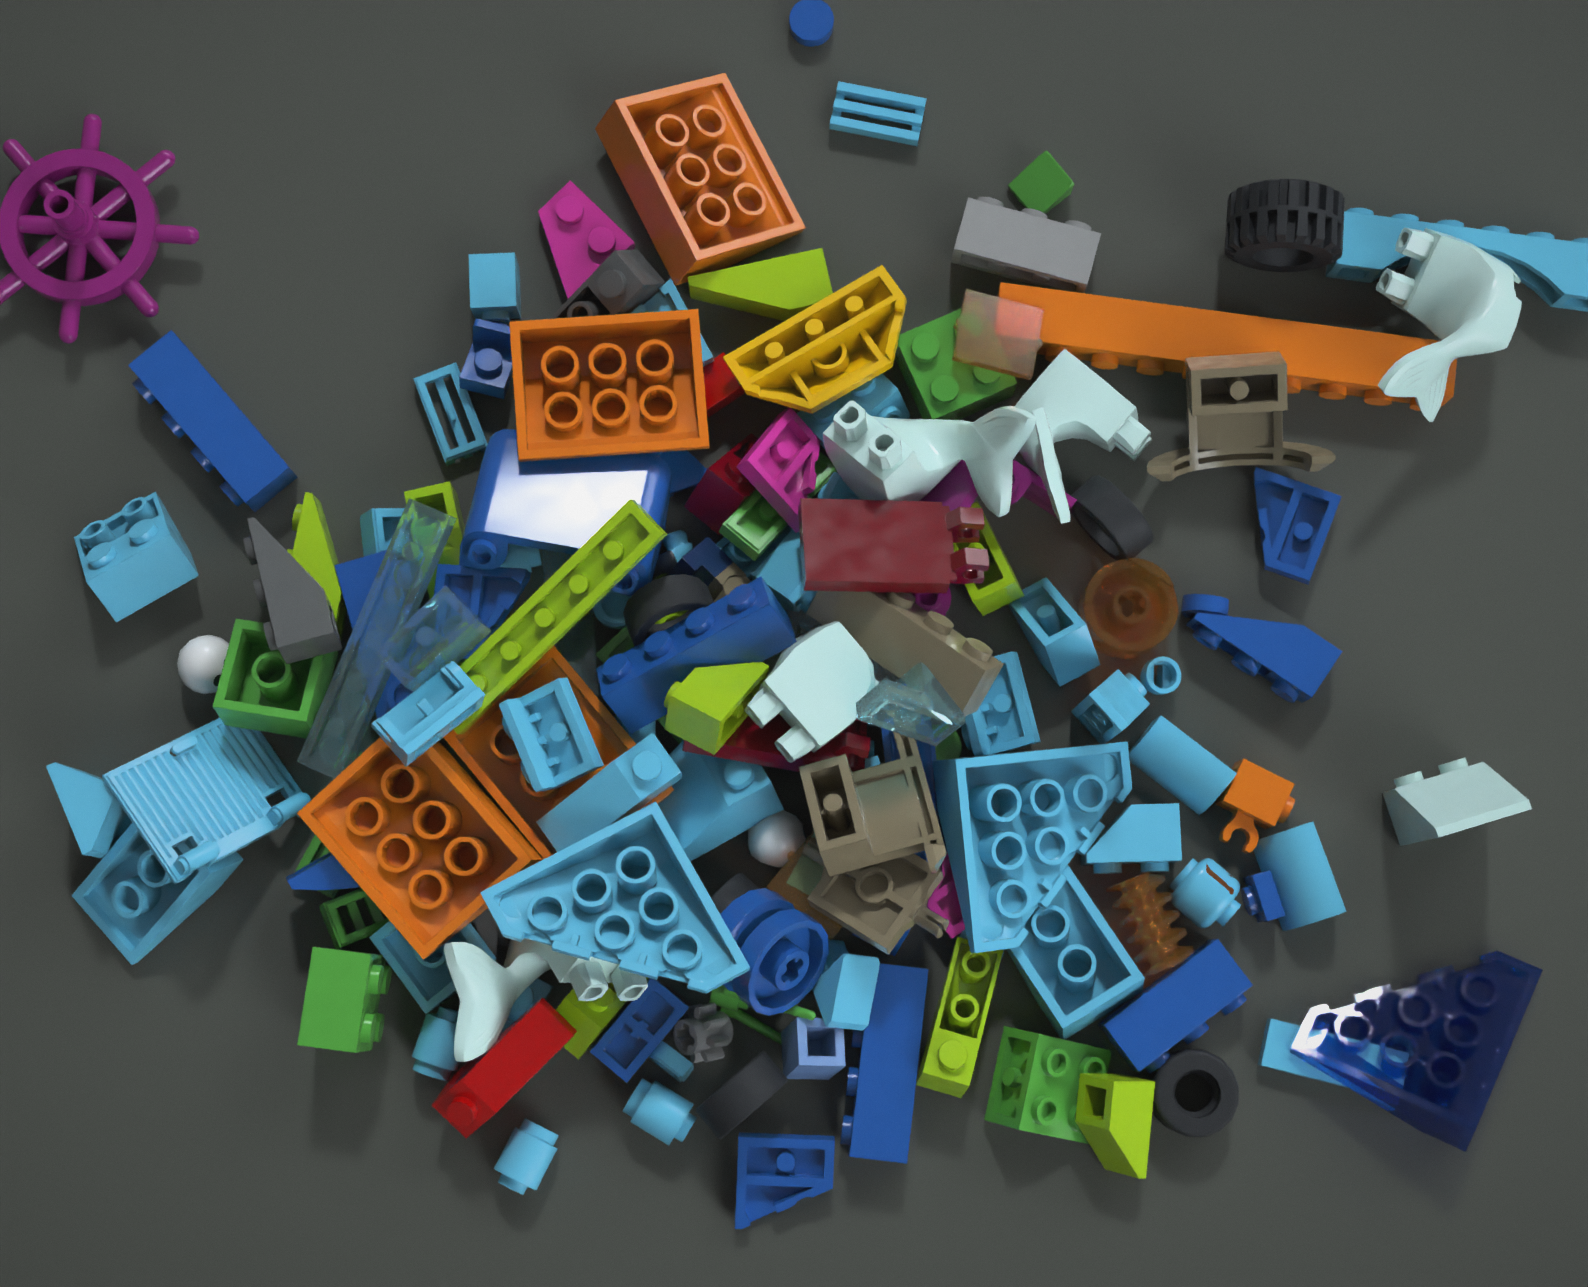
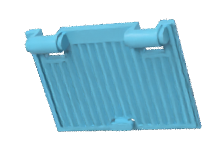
M220 718L102 775L103 780L174 884L188 878L195 869L203 865L209 867L274 832L288 819L296 815L300 818L297 813L311 801L310 796L301 791L261 731L226 726ZM281 792L286 800L271 807L266 799ZM189 840L194 848L178 856L173 847Z

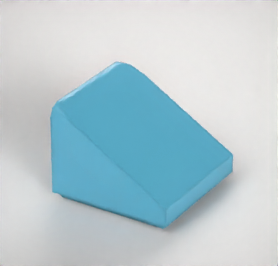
M371 508L360 516L364 556L388 549L395 557L418 554L407 508Z

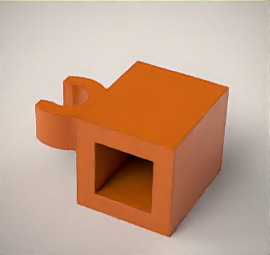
M1243 758L1234 763L1232 770L1237 775L1217 798L1215 804L1233 813L1229 822L1221 829L1219 841L1226 843L1231 838V834L1235 829L1241 830L1246 835V843L1242 848V852L1248 854L1256 848L1259 840L1258 831L1254 824L1268 829L1274 827L1277 821L1282 824L1286 821L1295 803V798L1290 796L1295 784Z

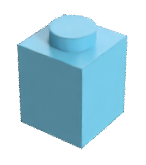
M515 252L468 254L470 309L475 320L482 319L509 324L510 319H521L520 267Z

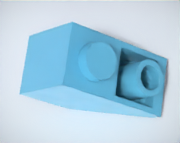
M1179 803L1134 804L1124 808L1094 841L1087 853L1080 856L1081 865H1093L1094 874L1122 873V864H1140L1141 872L1143 873L1169 872V863L1182 861Z

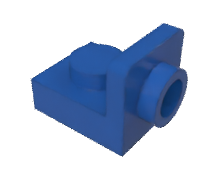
M476 319L472 327L473 342L459 377L460 388L504 399L513 376L510 326L498 321L490 322Z

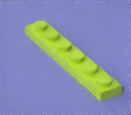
M629 499L459 666L473 683L484 692L485 696L482 707L453 729L458 735L464 734L667 535L635 499Z

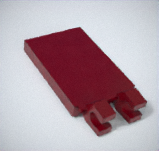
M800 498L798 517L803 591L947 594L950 583L969 584L983 583L984 571H988L989 568L988 549L964 547L954 552L953 543H973L979 541V530H983L985 526L983 508L958 507L950 511V507L942 506V502Z
M869 703L850 726L814 753L810 751L791 763L786 760L774 744L791 729L790 725L780 714L762 728L756 725L748 716L715 755L686 740H683L682 751L800 772V766L846 754L850 768L854 772L865 768V758H868L870 752V738L866 737L867 724H870L872 718L873 704Z

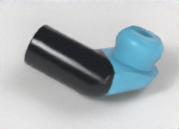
M677 530L663 538V545L667 551L658 556L652 581L668 576L679 560L693 549V543L688 542L687 534L684 531Z

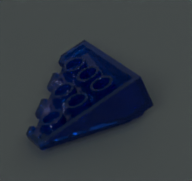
M1497 950L1481 955L1479 957V965L1456 972L1453 965L1417 975L1418 984L1392 991L1390 984L1355 994L1354 1004L1330 1011L1327 1003L1313 1007L1308 1010L1290 1049V1053L1417 1130L1466 1152L1543 970ZM1313 1030H1319L1334 1034L1335 1039L1327 1033L1308 1038V1035ZM1344 1037L1359 1040L1360 1042H1351ZM1370 1043L1379 1045L1377 1059L1381 1070L1357 1055L1365 1051ZM1385 1048L1409 1053L1408 1061L1399 1063L1391 1060L1387 1056ZM1404 1079V1084L1401 1085L1396 1080Z

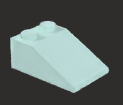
M1466 757L1438 765L1441 775L1428 779L1423 778L1421 771L1395 778L1396 788L1382 792L1400 846L1439 838L1532 809L1529 799L1485 762L1468 766Z

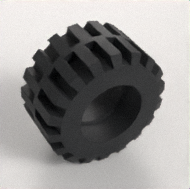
M1300 179L1263 180L1239 187L1232 191L1227 199L1225 255L1243 266L1271 272L1307 271L1332 264L1341 258L1343 252L1345 198L1341 192L1334 190L1332 187Z

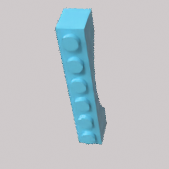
M1350 208L1344 211L1342 256L1336 262L1327 265L1326 277L1371 283L1380 278L1387 268L1395 270L1409 265L1411 257L1395 251L1396 242L1403 228L1422 231L1428 228L1467 241L1506 263L1518 275L1521 282L1538 294L1550 307L1588 312V238H1577L1572 241L1555 239L1553 234L1547 232H1531L1527 235L1509 233V229L1502 226H1486L1482 229L1464 227V223L1457 220H1441L1437 223L1419 221V218L1412 214H1395L1391 217L1374 215V212L1370 209Z

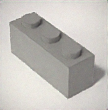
M968 197L951 263L1048 289L1084 293L1089 281L1101 233L1091 231L1092 228L1088 224L1080 221L1069 220L1061 223L1047 219L1048 216L1039 210L1025 208L1017 211L1004 207L1001 201L991 197H978L977 200Z

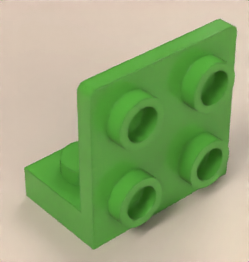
M1004 1026L984 1120L1017 1130L1089 1144L1075 1122L1080 1073H1107L1111 1051Z

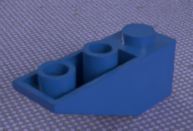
M1199 612L1189 619L1186 626L1194 630L1192 636L1195 640L1211 650H1216L1218 647L1233 657L1231 662L1236 668L1253 677L1258 673L1273 683L1270 689L1276 695L1291 703H1294L1296 700L1303 703L1312 698L1343 652L1304 625Z

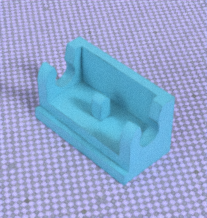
M452 661L385 715L376 719L371 724V727L407 767L481 708L485 694Z

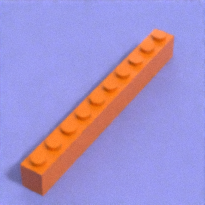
M1000 282L996 295L992 330L1005 356L1025 357L1027 353L1045 355L1047 361L1052 362L1063 349H1066L1079 360L1091 361V366L1095 368L1111 370L1118 368V365L1136 367V371L1144 375L1157 376L1164 374V371L1182 373L1183 379H1186L1185 358L1279 351L1287 363V394L1299 393L1301 389L1319 391L1318 396L1325 399L1340 400L1345 399L1346 395L1364 397L1365 403L1377 406L1390 405L1392 401L1410 403L1409 408L1415 411H1420L1415 397H1390L1383 393L1378 384L1393 364L1403 356L1440 341ZM1457 359L1453 360L1450 364L1441 407L1454 397Z

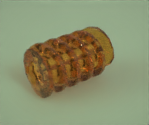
M1149 872L1105 888L1106 892H1121L1122 894L1112 904L1113 910L1129 911V914L1119 922L1120 927H1135L1136 932L1126 940L1127 945H1142L1143 950L1133 958L1134 963L1150 964V968L1142 974L1144 977L1184 962L1195 951L1193 946H1178L1177 944L1187 935L1186 928L1170 927L1179 918L1180 912L1179 910L1163 909V906L1173 898L1172 892L1156 891V888L1166 880L1165 875L1149 874Z

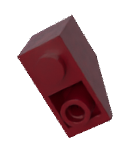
M752 433L707 469L684 505L686 509L719 536L721 535L719 530L722 524L756 490L736 467L758 440Z

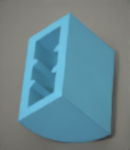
M1162 715L1151 722L1129 751V760L1134 766L1198 815L1205 812L1237 775L1235 771Z
M1313 821L1258 840V844L1253 851L1261 872L1271 870L1285 916L1278 918L1283 931L1302 927L1347 912Z

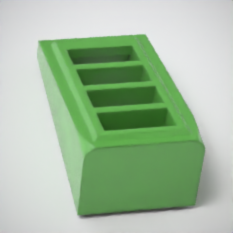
M362 888L319 905L335 949L369 937L389 922L388 918L384 920L381 910ZM362 898L373 921V924L367 927L356 903L357 900ZM342 906L346 907L355 932L348 935L337 908Z

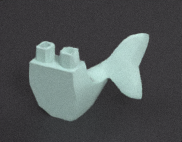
M1403 228L1396 242L1395 251L1411 257L1410 263L1404 275L1387 268L1379 279L1376 291L1390 299L1393 305L1416 318L1441 341L1424 346L1403 356L1386 372L1378 386L1385 395L1390 397H1415L1422 414L1429 422H1433L1443 401L1451 362L1459 357L1492 353L1508 347L1517 326L1522 303L1516 297L1514 282L1519 284L1521 280L1506 263L1467 241L1425 228L1424 231Z
M1063 349L1014 406L1026 410L1036 417L1034 429L1019 452L1026 464L1041 477L1053 510L1061 524L1070 522V510L1062 482L1061 469L1055 454V442L1071 438L1085 439L1109 452L1116 446L1131 460L1135 461L1152 441L1150 437L1151 432L1138 422L1137 407L1066 349Z
M852 400L834 415V422L823 432V440L826 453L838 474L860 500L920 501L961 460H964L979 497L991 512L1001 517L1010 510L1013 459L1031 435L1036 424V417L1026 410L1014 406H1003L994 409L974 422L943 419L884 418L870 416L864 408Z
M834 621L815 628L796 638L797 642L764 660L763 663L769 665L767 678L744 709L760 728L764 727L778 714L790 725L791 729L774 743L780 753L790 763L810 751L814 753L839 735L856 720L877 694L879 681L874 678V666L871 660L840 622Z
M523 938L522 942L510 939L503 967L481 948L467 942L446 943L444 946L445 958L460 999L454 1038L455 1060L458 1062L470 1061L486 1053L497 1041L516 999L528 986L549 969H552L559 983L572 984L578 1001H594L601 998L609 989L608 983H613L620 1001H635L647 989V979L644 976L620 970L619 964L593 957L589 961L552 951V946L525 938Z

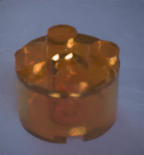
M1129 558L1109 563L1097 571L1081 593L1077 613L1087 624L1095 649L1110 657L1134 659L1151 651L1169 635L1176 623L1179 611L1174 585L1168 574L1150 561L1140 558ZM1127 600L1134 604L1132 607L1134 614H1131L1129 617L1121 614V605Z

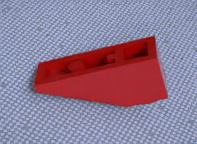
M542 997L506 1028L486 1053L468 1061L448 1081L432 1106L459 1133L468 1138L495 1115L575 1035L577 1030Z

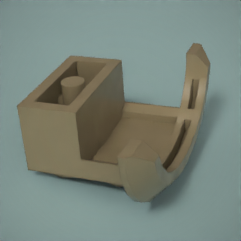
M1279 351L1185 358L1188 447L1154 457L1147 464V472L1160 481H1172L1174 478L1192 471L1240 465H1279L1316 472L1332 464L1336 460V455L1332 451L1319 446L1283 442V411L1288 410L1287 363Z
M889 698L884 699L901 759L852 772L847 756L843 754L799 767L819 852L829 877L925 851L931 874L937 873L947 854L909 715Z

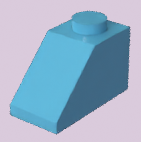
M1047 577L1023 589L1022 591L1025 596L1008 604L1040 663L1059 686L1079 678L1086 672L1101 665L1087 624Z

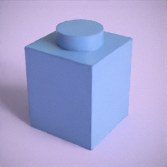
M796 1017L781 1032L783 1074L787 1079L830 1080L846 1066L844 1029L826 1027L823 1018L807 1020Z

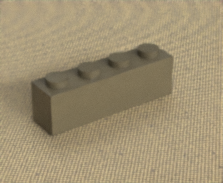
M817 591L806 614L822 625L834 621L840 622L863 648L868 657L957 719L977 712L1004 663L992 656L993 651L988 645L974 638H965L953 629L954 624L947 617L937 612H927L915 604V597L911 593Z

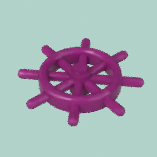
M88 114L83 120L80 149L54 152L35 161L15 139L6 140L2 147L5 155L21 173L9 187L0 208V245L5 259L12 268V271L0 280V305L24 285H28L36 293L49 300L61 303L59 338L67 344L75 342L78 337L81 306L105 303L125 294L145 317H155L159 312V306L139 281L151 267L156 257L159 243L193 245L199 240V232L192 226L165 225L160 223L157 204L147 187L174 165V153L170 150H162L138 170L134 171L120 159L99 151L102 120L96 114ZM77 175L74 198L67 191L60 190L54 183ZM96 175L109 178L119 184L93 205ZM39 195L44 199V210L48 216L28 215L31 206ZM132 199L136 211V222L106 220ZM24 233L56 235L30 257L28 256ZM105 239L133 242L125 257L120 260L104 241ZM68 251L65 281L42 273L44 269ZM87 253H90L107 273L84 281Z

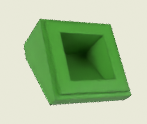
M1046 150L1029 164L1008 185V188L1025 208L1039 210L1046 214L1071 194L1074 182Z

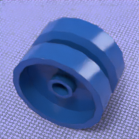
M766 888L746 892L733 900L720 914L750 966L749 971L723 984V987L735 992L740 1000L754 1011L768 1016L787 1011L798 1004L811 991L824 970L829 953L828 934L819 922L806 913L796 910L791 902L777 892Z

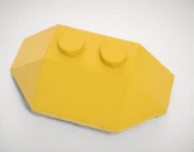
M881 265L723 356L724 362L746 395L813 414L893 367L907 303L906 297L884 266Z

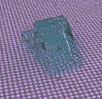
M921 662L916 664L896 682L883 679L856 702L858 720L933 746H937L965 724L964 713L927 666Z

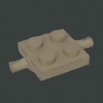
M811 838L808 841L809 845H805L803 855L824 867L821 880L807 898L809 905L889 955L905 931L913 927L914 924L919 925L937 938L943 935L942 930L946 931L949 920L944 919L927 908L929 897L944 878L942 870L938 869L937 873L931 874L926 860L916 854H910L829 877L820 855L816 838Z

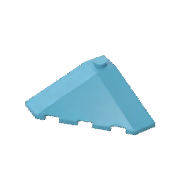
M1128 742L933 761L937 809L971 953L1017 948L1024 941L1029 932L1023 926L1038 905L1042 908L1049 906L1067 881V878L1061 873L1076 852L1080 855L1087 853L1105 828V825L1099 820L1113 801L1122 803L1132 790Z
M656 801L480 892L501 934L508 939L522 942L523 938L552 946L551 949L555 952L587 961L593 957L619 964L620 970L657 980L658 976L687 983V989L705 994L750 970L748 962Z

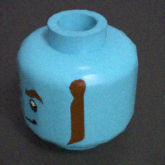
M1192 858L1169 885L1174 890L1171 896L1173 906L1200 928H1207L1215 921L1224 926L1241 906L1235 900L1240 891V883L1211 858L1202 859L1199 863Z

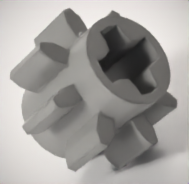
M714 1002L689 1006L688 1010L683 1014L685 1019L679 1020L674 1027L673 1036L678 1050L684 1055H691L690 1058L693 1064L702 1061L707 1063L724 1058L725 1055L722 1047L727 1046L733 1037V1026L730 1018L724 1012L716 1011V1004Z

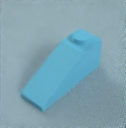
M1117 669L1071 712L1100 744H1105L1129 726L1150 703L1144 698L1147 691L1142 683L1131 673H1127L1124 676Z
M652 733L613 760L536 823L555 850L559 852L634 813L682 779V773L655 734Z

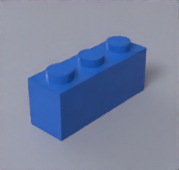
M1209 939L1144 988L1143 992L1131 998L1099 1022L1098 1026L1132 1071L1140 1072L1145 1068L1148 1073H1151L1169 1059L1171 1055L1168 1050L1183 1039L1186 1044H1189L1203 1035L1209 1029L1206 1021L1217 1012L1221 1011L1226 1016L1241 1006L1247 1000L1243 993L1252 987L1253 984L1219 939Z

